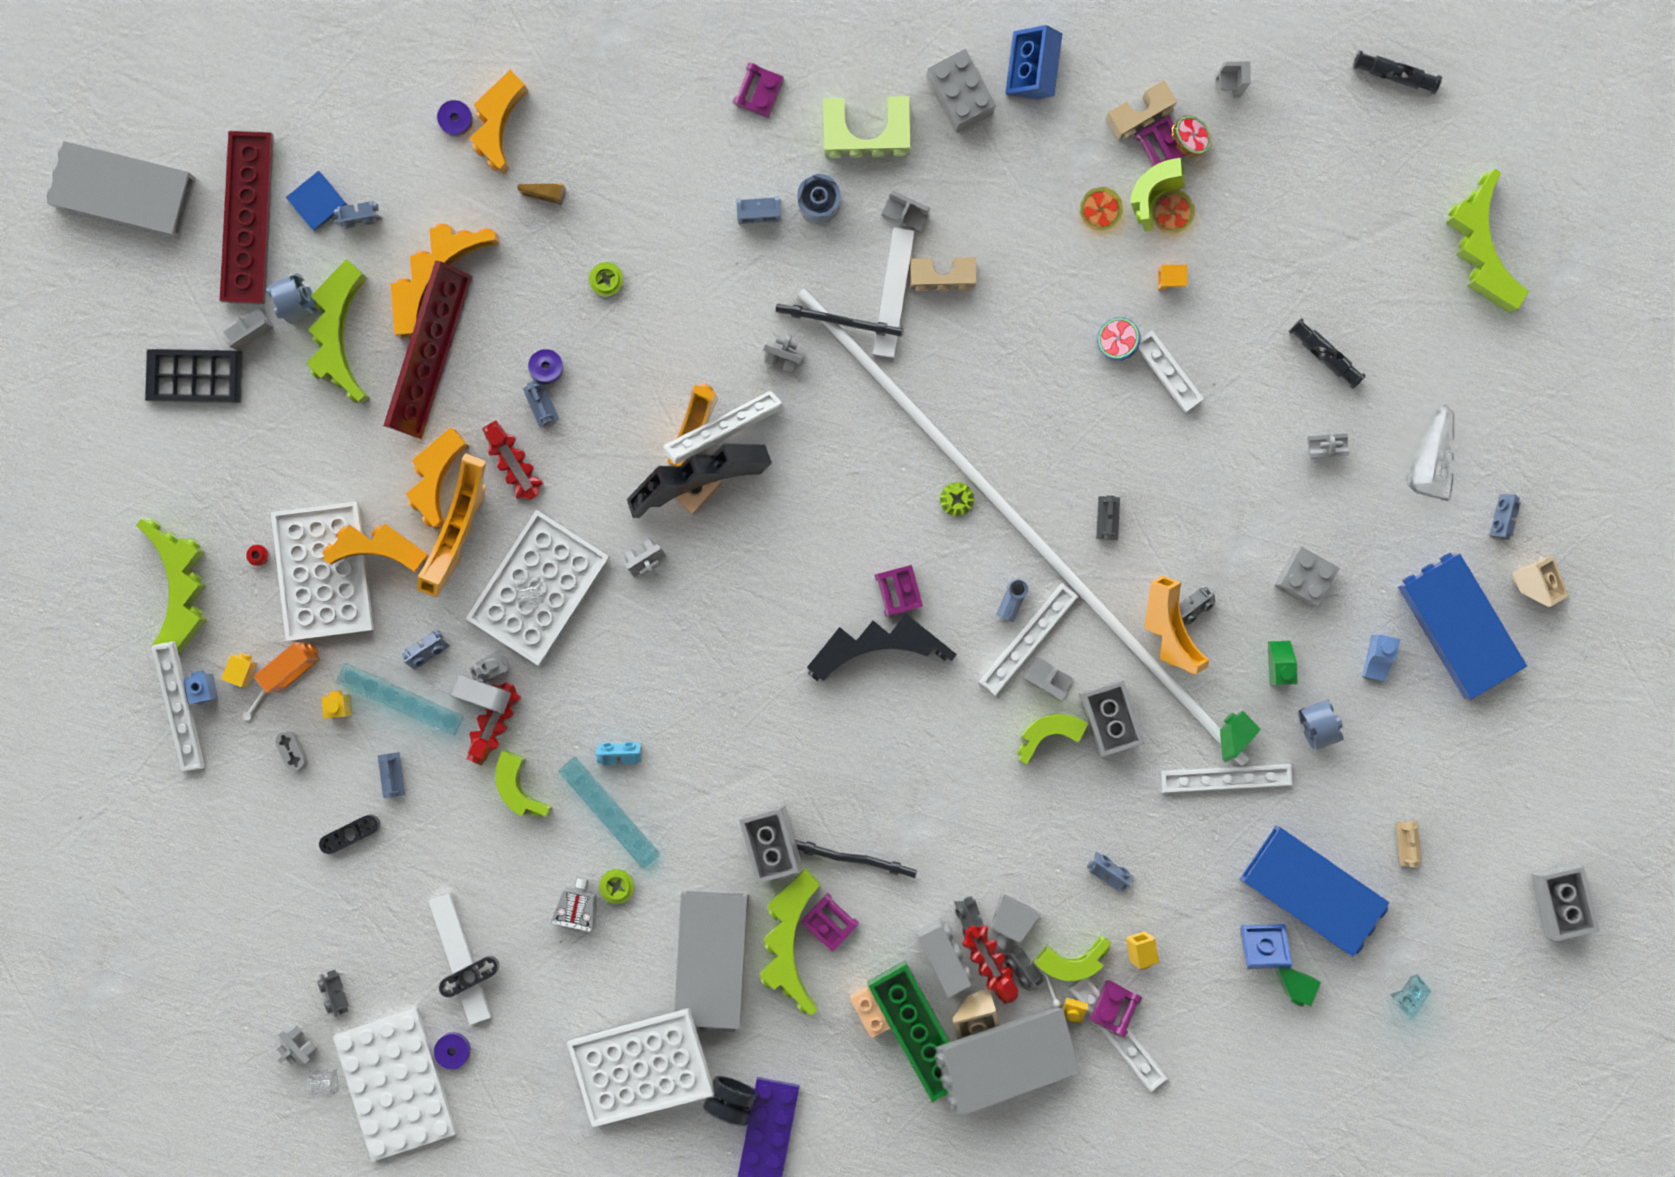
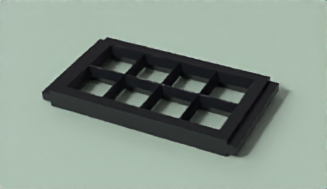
M147 349L145 401L241 403L243 352L236 350ZM159 357L173 358V374L159 373ZM178 358H192V374H178ZM197 358H211L210 374H197ZM216 358L230 359L229 375L215 374ZM159 378H173L172 394H158ZM178 378H191V394H177ZM196 378H210V395L196 394ZM215 379H229L228 395H215Z

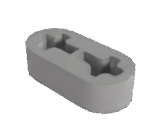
M290 731L278 734L275 743L285 766L292 771L304 768L307 764V757L296 734ZM284 736L291 738L289 746L282 744V741L285 740ZM291 752H293L295 757L300 758V761L298 762L299 766H297L296 764L292 765L291 761L294 759V757Z

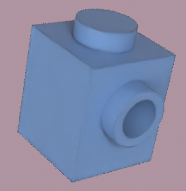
M204 671L191 673V677L184 679L189 704H198L218 699L213 674H205Z

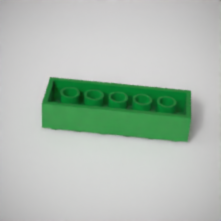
M906 960L870 979L867 983L933 1103L948 1094V1090L944 1088L942 1083V1068L938 1066L936 1061V1054H938L936 1047L950 1043V1040Z

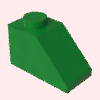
M1268 641L1270 685L1298 684L1297 661L1291 641Z
M1244 711L1228 715L1224 719V726L1220 729L1222 759L1225 763L1238 757L1261 730Z
M1275 968L1285 994L1292 998L1291 1002L1301 1007L1304 1004L1312 1006L1321 982L1292 968Z

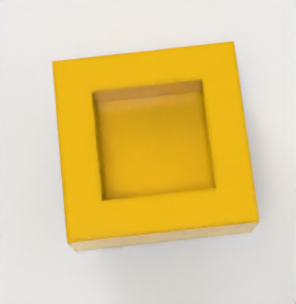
M1066 998L1062 1007L1065 1019L1081 1024L1087 1012L1088 1003Z

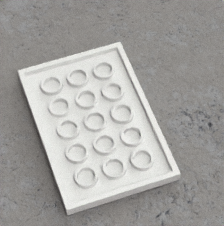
M359 502L271 512L286 641L374 630L365 555L351 556L331 566L322 560L324 557L322 552L329 543L333 545L338 539L336 534L343 526L347 528L350 524L363 534Z
M536 510L467 615L466 620L540 666L610 556Z
M418 1007L333 1035L372 1162L453 1136L457 1133Z
M690 1008L567 1042L592 1127L714 1095L713 1084Z

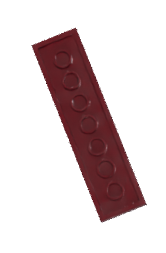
M228 131L219 301L222 303L265 304L274 135L271 132Z
M435 260L383 425L418 439H422L473 277L442 261Z

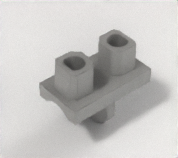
M787 334L786 339L777 337L776 343L778 344L768 341L763 351H766L764 363L775 366L778 356L785 358L783 369L789 372L795 371L798 364L803 360L804 354L792 350H796L798 344L791 342L792 335Z
M1348 433L1307 437L1309 459L1350 455Z
M648 539L642 543L645 552L639 556L635 550H630L624 554L626 560L624 565L633 577L639 573L644 576L649 572L653 577L656 576L657 573L654 569L660 566L659 561L666 557L661 547L655 544L652 539Z
M501 651L494 652L476 662V666L470 668L473 680L482 678L483 683L490 681L507 672L509 662L505 656L501 655Z
M296 1025L286 1032L282 1031L278 1035L290 1048L288 1051L283 1045L277 1048L278 1052L282 1055L278 1059L280 1064L284 1060H287L291 1065L294 1064L296 1059L291 1055L294 1052L306 1065L310 1061L309 1058L317 1050L310 1040L301 1048L294 1043L303 1035V1032Z

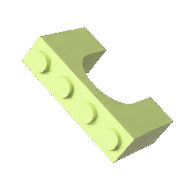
M909 96L887 97V127L880 136L871 140L856 138L847 129L844 98H823L824 156L829 155V158H840L841 155H850L852 158H860L871 154L872 157H883L884 154H893L895 157H902L910 153Z

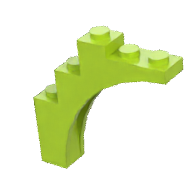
M1494 168L1490 172L1482 174L1477 182L1479 187L1476 191L1473 190L1466 200L1461 201L1459 204H1453L1447 213L1449 218L1446 223L1465 235L1458 244L1460 249L1456 255L1475 266L1468 276L1471 280L1467 287L1507 312L1512 313L1519 309L1529 290L1518 283L1505 269L1491 239L1489 226L1490 202L1494 187L1502 173Z
M346 259L311 295L316 301L313 305L324 314L308 329L313 334L311 339L321 348L306 364L311 368L309 370L310 374L317 380L322 378L328 381L330 379L338 388L343 386L348 391L346 393L347 397L354 403L359 401L365 404L370 398L359 386L350 370L345 353L344 330L349 306L367 277Z
M140 519L136 526L150 539L158 550L168 579L169 601L166 617L160 633L152 646L175 641L178 655H180L207 620L202 615L203 611L192 605L206 587L201 582L202 578L191 571L205 552L200 549L201 544L193 538L179 539L171 532L165 533L160 529L162 525L154 519Z
M805 867L767 904L769 908L768 913L775 920L779 918L781 921L764 936V947L771 954L775 952L777 955L760 970L759 975L761 976L760 981L766 988L771 987L775 990L778 986L782 985V992L788 998L793 997L798 1002L796 1004L798 1009L803 1014L808 1013L812 1016L817 1011L818 1006L809 996L799 978L794 956V936L800 914L808 899L820 886V882Z

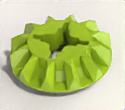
M610 262L597 264L589 274V284L592 290L597 295L604 297L615 295L621 289L624 281L620 268ZM602 272H604V274L608 277L613 276L612 279H610L611 287H609L606 283L601 284V281L603 280Z
M961 482L948 484L940 494L942 509L951 516L967 514L974 504L973 491L968 485ZM963 492L961 500L965 505L957 503L952 507L954 499L949 493L957 496Z
M621 869L607 871L599 883L601 896L612 904L624 903L633 894L634 883L632 876ZM621 878L620 886L624 890L618 889L612 894L614 886L611 883H616Z

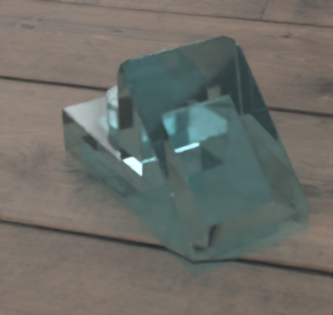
M1416 974L1410 977L1401 991L1392 993L1390 996L1407 1017L1412 1020L1429 996L1431 990Z

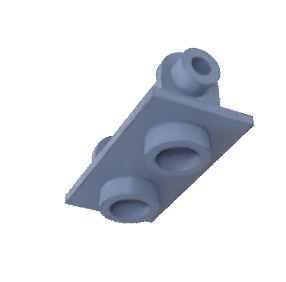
M369 201L357 204L359 212H355L353 204L339 206L338 209L334 210L335 217L339 218V220H335L334 223L345 229L353 228L356 223L363 222L364 225L375 224L376 220L382 219V216L376 213V211H379L378 203Z
M535 381L529 382L527 387L523 388V391L539 428L559 420L545 384Z
M1499 495L1489 536L1501 537L1505 540H1510V537L1513 536L1516 522L1512 521L1511 517L1517 518L1521 502H1519L1520 498L1517 495Z
M439 630L437 632L433 631L421 639L424 644L423 647L417 642L404 650L405 653L402 654L405 659L404 663L412 669L421 667L426 661L441 654L450 645L442 639L443 635Z
M400 752L377 755L383 798L405 795Z
M1096 851L1094 861L1091 860L1087 865V868L1090 869L1089 872L1101 880L1107 874L1109 877L1106 883L1117 891L1121 890L1124 892L1127 886H1131L1132 875L1126 868L1114 864L1108 856L1101 855Z

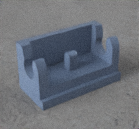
M779 196L760 199H736L738 224L781 221Z

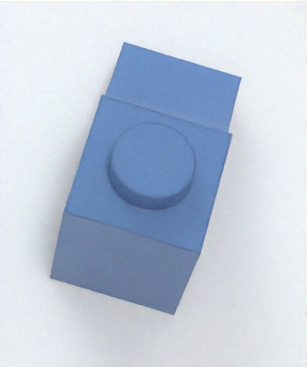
M1380 634L1371 635L1362 677L1386 682L1390 667L1396 661L1401 639Z

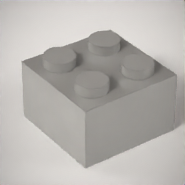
M1297 547L1294 549L1274 586L1311 607L1319 606L1340 568L1304 547Z

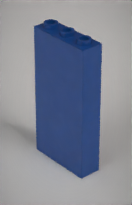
M1450 552L1439 558L1441 562L1433 565L1431 563L1423 567L1421 574L1417 576L1412 574L1403 579L1402 582L1404 584L1398 586V589L1463 698L1473 699L1526 668L1527 664L1460 553L1452 555Z
M1279 826L1273 828L1240 877L1241 881L1352 957L1362 950L1364 940L1375 931L1376 922L1387 913V906L1390 903Z

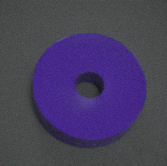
M450 100L439 108L437 121L441 129L448 135L461 136L471 128L473 116L465 103L459 100ZM454 115H458L456 121H452Z
M539 350L530 357L528 362V370L531 377L540 384H552L559 380L563 374L562 359L553 350ZM543 365H549L548 369L542 368Z
M456 1032L443 1035L434 1047V1057L437 1063L446 1069L461 1067L470 1056L469 1041L465 1036ZM450 1047L456 1050L455 1054L449 1052Z

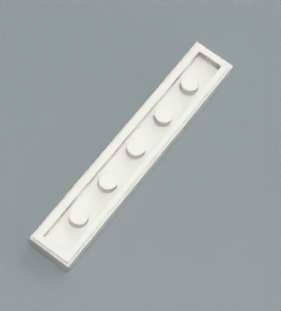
M893 228L878 322L887 323L888 326L899 327L914 231ZM876 334L873 355L894 359L897 336Z
M769 391L664 445L663 452L676 465L782 410L783 403Z
M1061 583L980 679L979 683L996 696L1079 596Z
M176 642L153 645L151 648L181 772L202 769L205 767L191 705L187 697Z
M1291 764L1160 771L1161 793L1293 786Z
M451 892L428 900L452 973L474 963ZM472 971L464 972L463 977L466 982L471 983L475 980V974ZM481 982L459 993L469 1025L492 1017Z
M1086 978L1076 981L1069 989L1078 1001L1088 1003L1087 1012L1091 1016L1100 992L1090 979ZM1117 1015L1114 1024L1119 1026L1121 1019ZM1099 1026L1150 1092H1153L1168 1080L1128 1028L1126 1038H1122Z

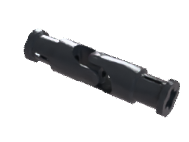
M1362 50L1358 51L1352 66L1355 70L1357 68L1366 70L1371 75L1389 79L1415 89L1420 87L1429 90L1434 95L1442 81L1441 75H1430L1425 73V70L1378 55L1373 57L1364 54ZM1404 72L1407 77H1401L1402 73Z
M1300 318L1288 331L1290 334L1293 333L1302 341V345L1322 361L1333 373L1345 379L1352 389L1359 385L1366 377L1364 373L1361 374L1353 367L1352 362L1318 331L1312 330L1306 325L1303 318Z

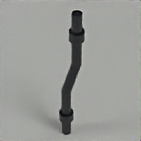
M777 303L775 312L789 314L793 318L801 319V317L830 322L873 331L877 335L882 336L889 334L902 337L904 332L903 328L888 326L884 322L872 323L804 309L800 305L788 306Z
M795 840L798 850L804 851V854L813 856L815 854L841 862L867 864L888 870L890 874L897 876L902 874L915 878L917 874L916 869L902 866L901 863L896 861L888 862L867 855L840 853L816 846V843L807 841L805 843Z

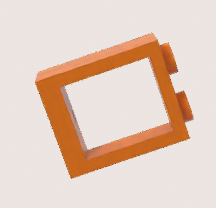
M294 642L253 677L266 693L282 692L321 660L317 655L319 652L311 643Z

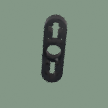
M373 814L363 816L323 836L319 841V848L325 854L335 853L377 832L380 828V820ZM366 819L374 822L372 830L366 828L360 831L359 827L367 823ZM347 828L355 831V838L353 840L345 838L344 832ZM339 837L340 842L333 844V849L326 847L325 844L328 843V839L331 841Z
M486 956L447 976L440 982L439 992L442 996L450 998L492 977L499 970L500 964L498 959L494 956ZM485 961H487L489 964H494V966L491 968L492 972H490V970L487 969L480 973L479 969L483 968L486 965ZM465 971H472L475 974L473 982L469 983L464 980L463 975ZM459 980L460 984L452 989L453 992L450 989H445L447 981L449 984H452Z

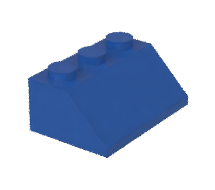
M1048 25L1013 31L1006 95L1032 99L1055 96L1063 33Z

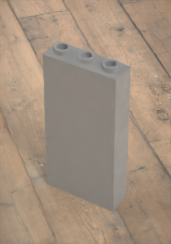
M63 141L62 147L58 151L59 159L57 166L52 173V185L47 192V204L56 209L180 239L196 180L195 176L187 171Z
M683 890L681 893L674 1012L690 1008L695 1027H701L703 1031H713L714 1028H722L724 1032H735L736 1029H740L748 894Z
M1051 1007L936 1047L938 1053L936 1054V1061L938 1066L942 1068V1083L944 1088L948 1090L949 1098L947 1102L949 1108L960 1116L1080 1073L1064 1011L1058 1007Z

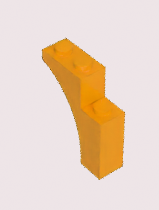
M511 70L473 104L477 110L475 115L484 124L469 138L474 144L471 148L480 157L484 154L488 159L486 163L495 172L499 170L502 174L509 169L503 150L505 125L513 108L529 92L526 85Z
M701 383V386L694 385L677 439L708 423L718 401L713 387ZM670 458L667 460L668 464L672 466H681L684 462L682 461L675 465Z
M452 427L411 460L415 465L413 467L414 471L421 478L423 476L425 478L406 493V496L409 498L407 502L415 511L419 510L423 514L421 519L428 527L439 528L444 524L440 509L442 482L452 462L469 446Z
M386 523L382 527L378 525L371 533L373 538L371 540L350 524L347 528L343 526L336 534L338 538L333 545L329 543L322 552L324 555L322 560L330 566L351 556L378 555L392 559L414 573L428 557V554Z
M1162 575L1150 582L1144 629L1151 631L1155 635L1163 636L1160 660L1167 662L1171 666L1182 668L1190 674L1197 675L1208 668L1209 659L1195 646L1185 629L1179 601L1181 582Z

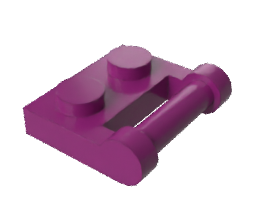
M748 62L746 67L747 73L738 96L734 97L732 103L769 118L784 76ZM754 76H760L751 102L746 101L745 99Z
M1169 115L1134 135L1136 140L1140 141L1153 166L1167 160L1183 158L1190 153L1181 143L1177 129ZM1151 133L1165 156V159L1161 161L1147 137Z
M912 565L874 575L875 580L879 583L886 609L884 610L885 617L923 607ZM893 577L900 604L898 607L893 606L886 578Z
M826 893L801 920V923L833 952L856 928L859 922L855 918L852 919L831 899L832 896ZM824 906H827L847 925L844 930L822 911Z
M1106 980L1089 1020L1119 1037L1126 1038L1128 1025L1137 1004L1141 1003L1142 997L1111 980ZM1124 998L1129 1000L1119 1026H1116L1114 1022Z

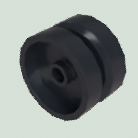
M715 1076L712 1082L714 1095L705 1099L703 1109L724 1122L738 1126L748 1125L752 1115L749 1108L755 1106L759 1093L741 1081L725 1076Z

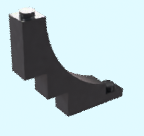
M723 444L713 455H694L686 459L681 466H658L626 500L632 518H640L650 507H661L670 500L697 487L731 477L761 474L772 462L766 445Z
M905 614L890 633L872 620L857 640L839 627L807 666L810 670L807 674L817 682L819 679L824 681L846 661L858 655L882 649L906 650L928 657L935 648L937 650L935 654L944 662L947 659L952 661L957 654L908 614Z

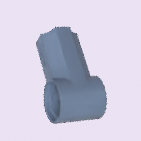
M1013 579L1008 583L1006 593L996 613L997 616L1014 622L1023 599L1028 593L1026 582L1020 579ZM1016 583H1020L1023 586V591L1019 595H1015L1012 592V587Z

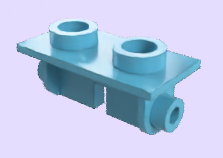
M606 742L600 744L596 750L597 763L617 765V758L621 757L622 765L637 764V762H641V743L625 742L623 744H613Z

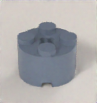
M815 174L802 181L797 193L800 213L806 219L815 223L829 222L836 216L840 209L841 193L833 178L825 174ZM823 196V200H820V202L816 201V198Z
M298 273L274 282L271 286L267 287V292L275 304V315L279 319L283 318L290 324L316 314L313 310L317 309L313 305L316 301L311 297L313 294L309 286L305 288L302 283L305 279Z
M1329 699L1298 710L1300 724L1303 723L1305 731H1303L1311 748L1315 750L1344 740L1340 728H1343L1341 719L1338 715L1334 716L1333 706Z

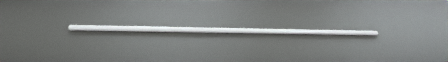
M805 288L797 294L810 310L828 313ZM821 321L1221 744L1220 727L839 324ZM1243 752L1234 758L1240 766H1243L1249 760Z

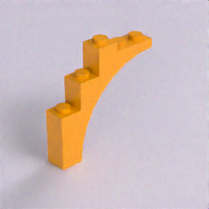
M437 224L435 228H429L431 254L427 251L416 252V255L410 256L412 281L410 279H398L397 283H390L394 335L398 338H410L412 336L435 260L451 265L470 252L483 247L499 245V236L495 231L486 228L480 229L476 233L463 230L458 231V234H456L455 230L448 224Z
M465 454L462 458L457 486L446 520L436 544L418 576V591L437 598L457 567L461 547L472 531L473 517L484 500L486 485L483 484L486 461Z

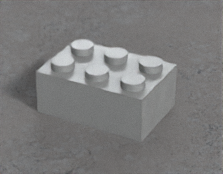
M966 48L927 69L926 77L956 132L994 113L996 104Z
M1119 680L1079 693L1099 756L1104 757L1144 744L1124 681Z
M786 805L744 816L739 820L757 884L796 874L803 869Z
M1569 864L1531 873L1547 938L1561 941L1600 931L1584 866Z
M939 919L917 930L918 938L948 998L971 987L970 979L973 976L966 962L962 964L960 961L963 956L957 943L952 944L950 941L953 939L947 923L942 925Z

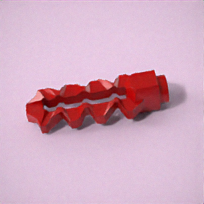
M497 420L483 427L484 436L489 443L488 454L499 455L497 468L500 471L507 470L508 474L505 478L507 484H516L515 497L517 499L527 498L530 500L536 498L540 487L544 483L542 480L532 476L535 469L534 466L523 462L526 456L525 452L513 448L517 440L516 437L506 433ZM506 444L533 486L526 491L499 450V448Z
M505 682L501 685H492L511 693L504 714L500 715L488 741L481 737L493 711L486 709V715H479L476 720L480 731H470L469 733L471 746L467 752V760L482 766L490 752L499 748L500 743L496 737L506 732L507 726L504 724V721L513 717L514 712L511 707L522 698L517 694L515 685Z
M970 926L965 931V939L962 942L963 947L971 950L970 960L973 963L979 964L978 973L980 976L988 977L986 988L994 991L998 999L1002 1000L1004 1004L1012 1003L1018 998V989L1012 980L1013 969L1003 967L1005 956L1003 953H995L997 942L992 939L988 940V926ZM980 938V942L985 946L987 954L992 958L996 969L1001 975L993 976L992 970L985 962V958L981 951L978 950L977 944L973 939Z

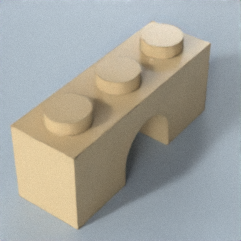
M1165 80L1145 91L1142 98L1147 105V110L1143 112L1134 111L1126 101L1108 112L1105 119L1118 140L1123 137L1125 139L1132 137L1140 127L1146 128L1155 123V119L1159 116L1164 118L1174 111L1173 108L1177 100Z
M976 257L954 258L953 270L947 275H940L933 269V258L911 259V289H915L916 292H926L928 288H937V291L941 292L949 291L950 288H958L959 291H970L976 285Z

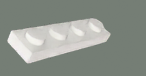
M1153 330L1143 336L1138 351L1186 413L1204 398Z

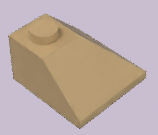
M1553 556L1523 566L1512 572L1514 584L1519 588L1520 593L1548 607L1569 596Z
M990 990L977 991L974 994L968 995L953 1017L958 1040L999 1026Z

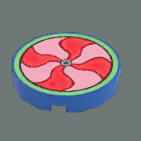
M1116 317L1102 325L1098 332L1097 343L1100 351L1107 358L1122 361L1130 358L1137 352L1141 341V334L1133 321L1125 317Z

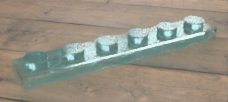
M343 663L335 683L453 736L456 735L464 717L462 714L348 663Z
M576 756L558 771L643 869L660 855V852Z

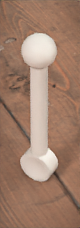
M264 689L249 711L243 713L244 720L252 719L253 711L266 693Z
M1040 969L1044 973L1053 998L1052 1005L1059 1007L1061 1002L1056 997L1050 977Z

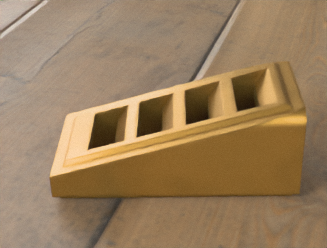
M561 183L518 184L517 186L518 191L523 196L562 205L566 191L564 184Z

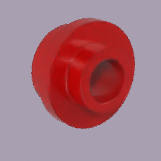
M258 544L252 545L246 552L247 561L254 566L265 564L269 557L268 550ZM256 551L260 553L258 559L254 558V553Z

